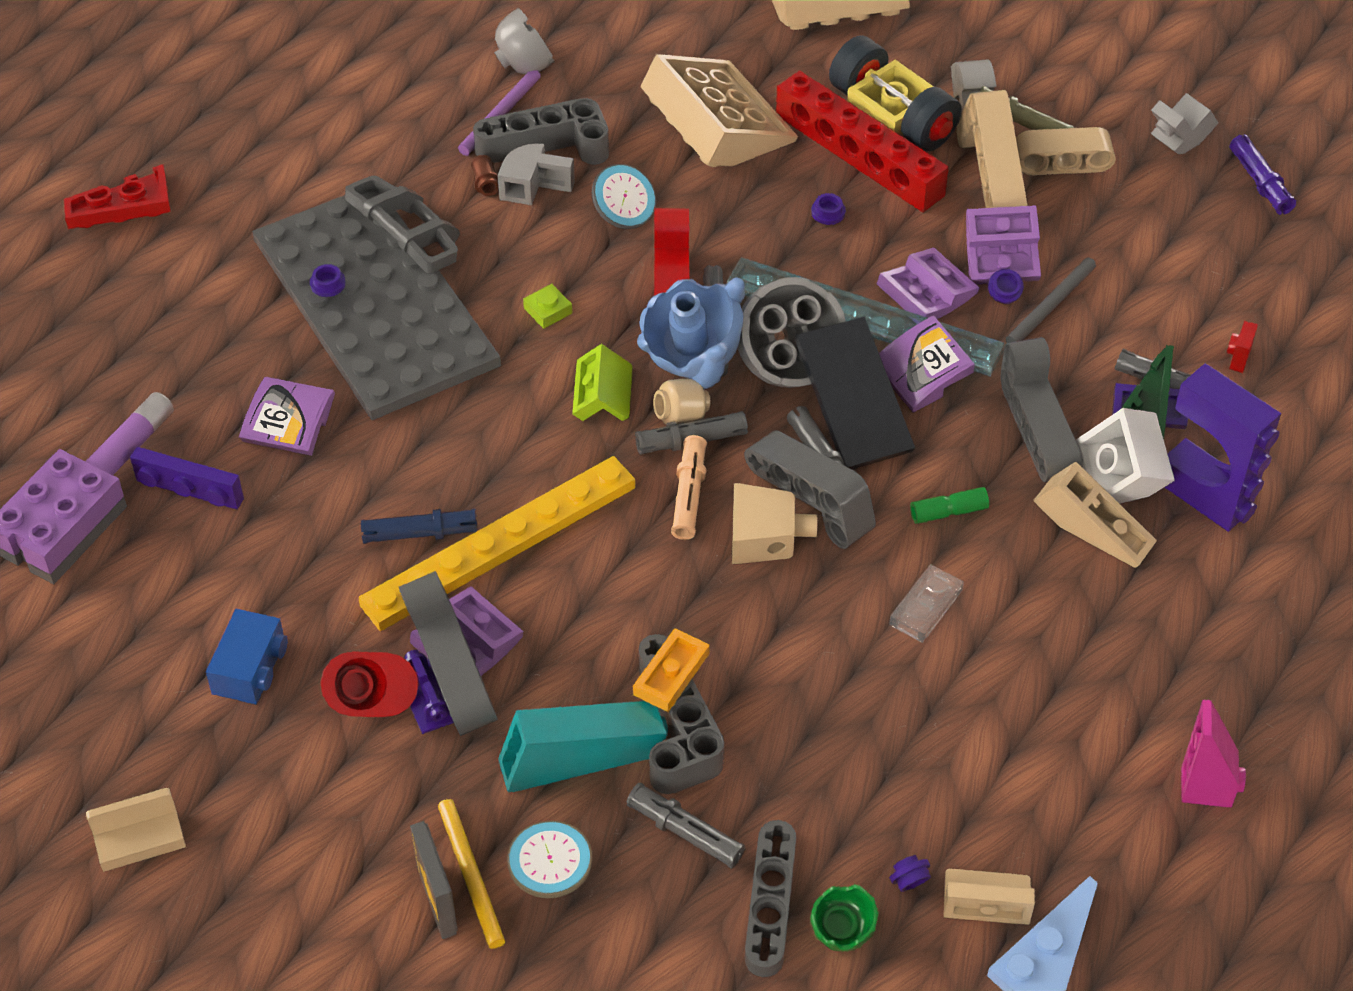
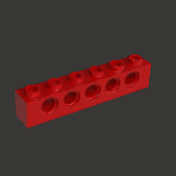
M800 70L777 86L776 112L786 123L922 213L945 197L949 166Z

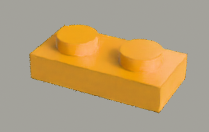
M674 628L633 685V695L669 712L709 656L710 645Z

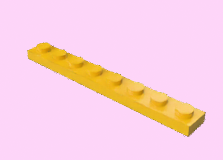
M612 456L358 597L360 607L381 632L410 615L401 596L399 586L436 571L448 594L635 489V478L615 456Z

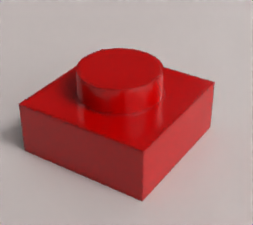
M1244 321L1240 334L1232 333L1226 352L1233 355L1229 367L1230 370L1240 373L1244 372L1258 324Z

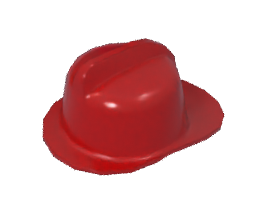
M353 651L341 653L329 661L323 670L320 682L322 696L328 706L339 714L353 717H389L398 715L410 707L416 698L419 686L417 673L410 662L400 655L387 652Z

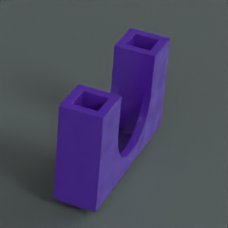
M1205 363L1181 383L1175 410L1212 434L1227 453L1230 465L1219 461L1185 438L1167 454L1175 481L1165 486V488L1229 532L1239 522L1246 523L1257 508L1254 501L1264 485V481L1261 479L1263 472L1272 460V456L1269 455L1270 449L1280 434L1277 426L1281 413Z

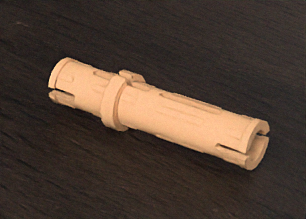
M696 435L685 438L682 462L677 465L676 475L679 479L671 534L681 540L692 539L695 535L701 482L706 477L707 469L704 466V457L707 441L703 437Z

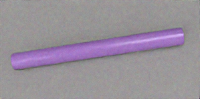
M537 70L528 72L485 118L507 114L540 79V73ZM473 131L458 146L459 152L465 156H468L475 148Z

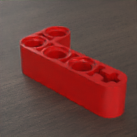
M654 208L655 296L659 293H666L676 281L689 279V208Z

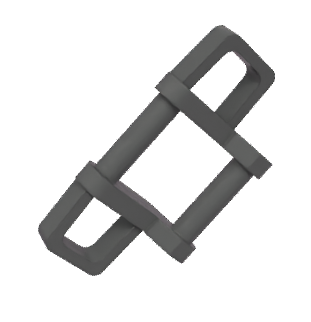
M374 175L346 186L345 200L361 211L369 220H375L398 241V246L426 273H433L456 262L458 248L455 242L459 238L460 231L452 223L441 219L423 203V198L418 193L404 186L395 187ZM368 191L380 193L368 200L361 195ZM402 209L410 214L415 213L425 223L407 231L389 214ZM434 242H438L445 252L430 257L421 249Z

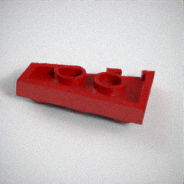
M164 164L153 167V174L139 179L136 174L124 178L125 183L111 189L107 186H99L65 198L64 211L67 228H89L97 224L120 223L128 219L145 216L156 217L163 213L171 212Z

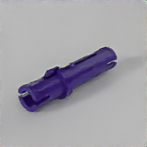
M1244 134V136L1238 135L1230 143V150L1237 156L1248 174L1256 182L1259 194L1269 200L1277 214L1281 215L1283 213L1285 215L1291 212L1296 206V200L1285 188L1282 176L1271 169L1267 161L1253 145L1249 136Z

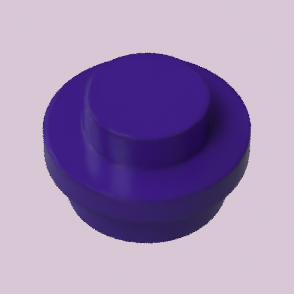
M826 193L820 195L813 203L811 214L817 222L833 225L843 220L846 209L839 196Z
M332 264L318 266L310 278L311 290L316 295L322 297L335 296L342 292L346 285L344 274L337 266Z
M1010 269L996 271L988 282V291L991 297L1003 304L1013 303L1019 299L1024 288L1020 275Z
M916 855L907 857L893 866L896 872L889 877L891 883L897 884L901 892L911 890L931 878L928 871L930 863L928 859L918 860Z

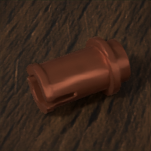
M476 156L471 162L475 175L474 187L482 195L492 196L499 189L498 174L494 172L489 156Z

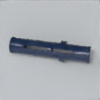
M441 509L433 510V514L373 520L363 519L361 520V532L364 534L362 535L363 544H367L368 542L435 536L436 539H444V535L475 533L478 531L476 509L442 513Z

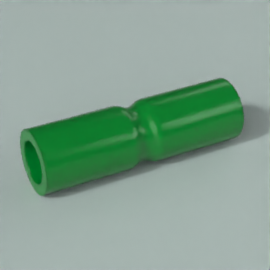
M979 487L952 493L949 496L942 495L913 501L910 503L911 516L914 523L919 524L947 518L950 515H961L989 508V497L985 487Z

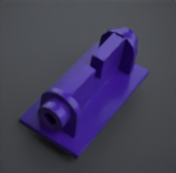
M418 650L407 652L404 658L410 662L417 673L419 685L416 698L410 705V708L421 733L425 734L454 723L429 659Z

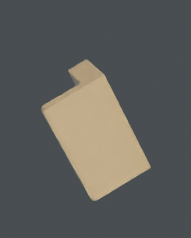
M169 788L153 791L86 812L103 872L186 847L177 810Z
M960 869L946 870L944 918L1030 925L1035 904V889L1031 888L1030 876Z

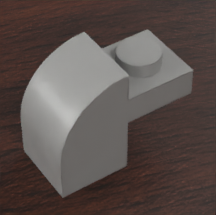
M990 60L955 62L951 66L954 98H959L962 110L970 94L980 92L983 85L993 91L996 88L995 74Z
M1188 93L1172 109L1160 100L1151 110L1158 120L1155 124L1156 128L1151 134L1177 154H1184L1199 145L1218 124L1211 110Z
M528 144L514 149L505 157L497 175L499 200L532 205L539 187L572 192L575 184L574 158L545 154L544 144Z

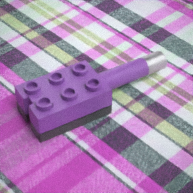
M153 392L86 461L59 449L0 509V557L17 566L22 561L27 562L31 573L54 585L127 507L119 478L113 475L130 458L135 448L140 447L174 412L171 401L163 394Z

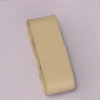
M1100 127L1028 130L1016 137L1021 171L1027 175L1103 172L1110 169L1116 161L1110 134L1106 129Z

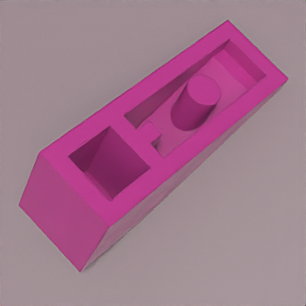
M1202 700L1181 767L1182 802L1232 808L1237 792L1243 793L1246 770L1239 767L1238 749L1212 701Z

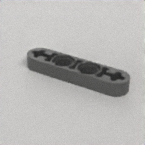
M772 820L765 823L758 835L745 945V965L751 973L759 977H770L777 974L784 962L796 849V832L790 824L781 820ZM774 836L782 837L780 858L771 857ZM768 871H778L784 876L785 881L778 886H768L762 881L761 876ZM764 908H772L779 912L781 918L774 924H764L757 918V913ZM762 937L770 938L768 961L759 960Z

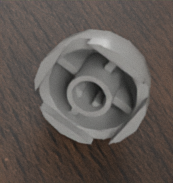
M517 8L499 23L495 33V41L499 49L494 53L504 68L511 66L518 73L525 75L530 71L537 70L540 72L554 63L555 60L552 58L550 50L537 30L533 29L530 24L527 25L526 21L529 19L521 9Z

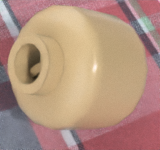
M693 379L668 380L663 382L659 390L654 394V411L664 424L673 421L680 424L701 420L710 408V396L708 391L704 390Z

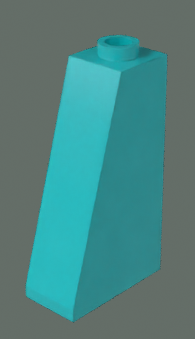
M646 701L516 710L498 758L507 792H517L649 759L650 751L654 745L667 738V722L664 716H660L658 707Z

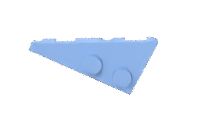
M1089 876L989 968L987 977L1003 991H1066L1098 883Z

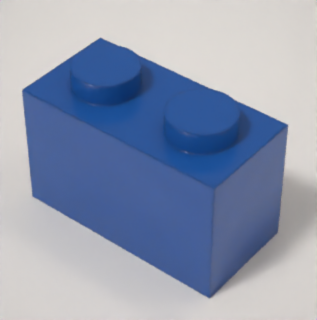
M235 608L206 670L212 695L257 705L263 690L267 691L272 683L273 667L277 659H282L287 649L288 639L283 633L280 618Z

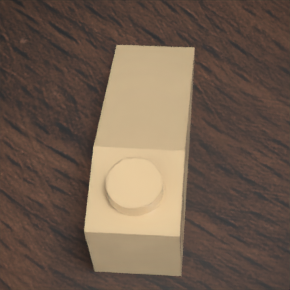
M1077 462L1052 476L1034 499V502L1059 527L1134 568L1140 565L1157 541Z

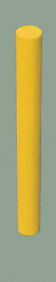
M452 799L443 800L438 804V809L486 941L491 949L501 947L505 943V939L456 806Z

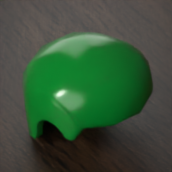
M857 884L848 887L832 886L814 902L810 922L815 937L829 949L840 952L853 951L861 948L874 935L879 912L874 897L863 887Z

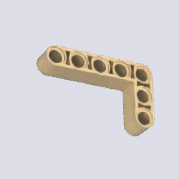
M997 90L971 93L962 110L957 126V139L961 148H976L986 208L1028 206L1007 91Z

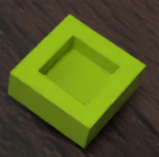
M553 284L523 298L524 309L543 329L573 314L572 303Z

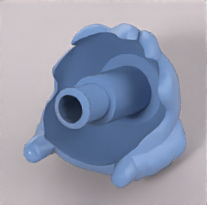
M733 278L727 284L717 283L712 286H703L693 279L676 281L666 293H659L649 300L647 308L642 311L639 321L642 333L637 339L638 347L649 353L653 362L663 370L680 377L693 379L703 389L713 387L720 381L725 365L732 359L739 346L744 319L740 305L745 297L744 281L740 278Z

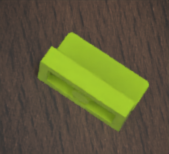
M602 343L577 359L572 414L584 421L601 409H605L621 421L628 419L630 414L632 364Z

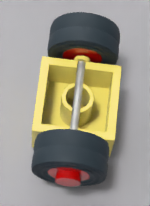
M860 35L847 41L837 52L831 63L829 79L832 85L847 96L848 102L922 150L930 152L941 147L954 133L960 121L962 107L959 101L941 88L932 86L897 60H893L888 64L889 58L886 50L869 37Z

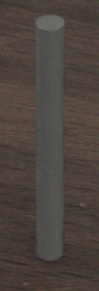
M1090 257L1085 258L1006 337V342L1023 341L1096 268V262Z

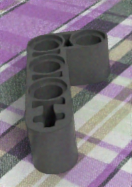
M580 98L484 118L473 126L475 155H487L491 158L492 163L504 161L511 151L528 144H544L545 152L576 146L582 161L592 165L603 163L609 157L608 126L597 102L588 98Z
M1039 337L1005 345L1000 378L1003 393L1037 472L1043 482H1048L1052 476L1074 462H1077L1083 468V460L1080 449L1048 380L1051 361L1048 344L1045 338Z
M777 430L772 431L745 450L744 457L746 463L754 474L783 491L792 492L796 498L822 512L825 530L832 542L839 548H848L875 528L876 521L868 485L855 471Z
M434 571L399 586L401 596L417 628L459 735L462 736L497 721L496 712L437 572Z
M654 634L647 636L641 641L639 645L640 675L668 637ZM692 679L669 712L658 708L660 716H664L666 719L668 732L672 738L659 742L651 749L649 755V774L653 788L663 794L676 793L717 777L723 770V736ZM690 720V721H694V722H692V723H685L684 721ZM701 752H710V753H712V754L702 755V754H700V753H701ZM664 766H673L674 768H672V769H663L662 767H664Z

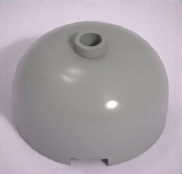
M788 277L770 282L751 294L741 308L744 319L738 351L748 369L758 378L769 384L789 388L809 385L811 382L795 338L801 333L845 322L844 312L831 292L828 293L819 285L809 281V279ZM782 331L784 333V340H776L775 333Z

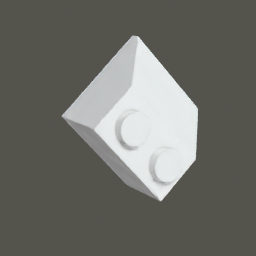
M1122 408L1076 439L1083 460V469L1119 504L1149 497L1175 481L1158 418L1154 412Z

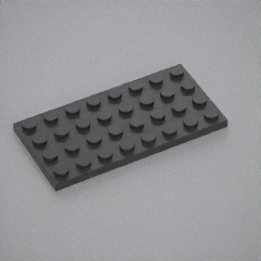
M368 191L361 195L368 200L380 193ZM345 195L252 231L255 243L371 420H375L501 366L500 355L440 271L426 273L398 246V241L375 220H369L361 211L346 201ZM397 211L389 214L407 231L410 230ZM332 264L340 269L346 280V285L342 292L335 296L322 297L316 295L311 290L310 278L318 266Z

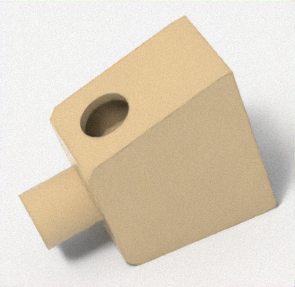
M734 483L732 564L788 559L793 556L794 537H817V514H795V495L792 492Z

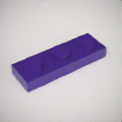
M136 447L130 456L136 481L148 487H160L174 491L180 496H191L208 501L215 506H226L237 510L244 500L239 475L141 447Z

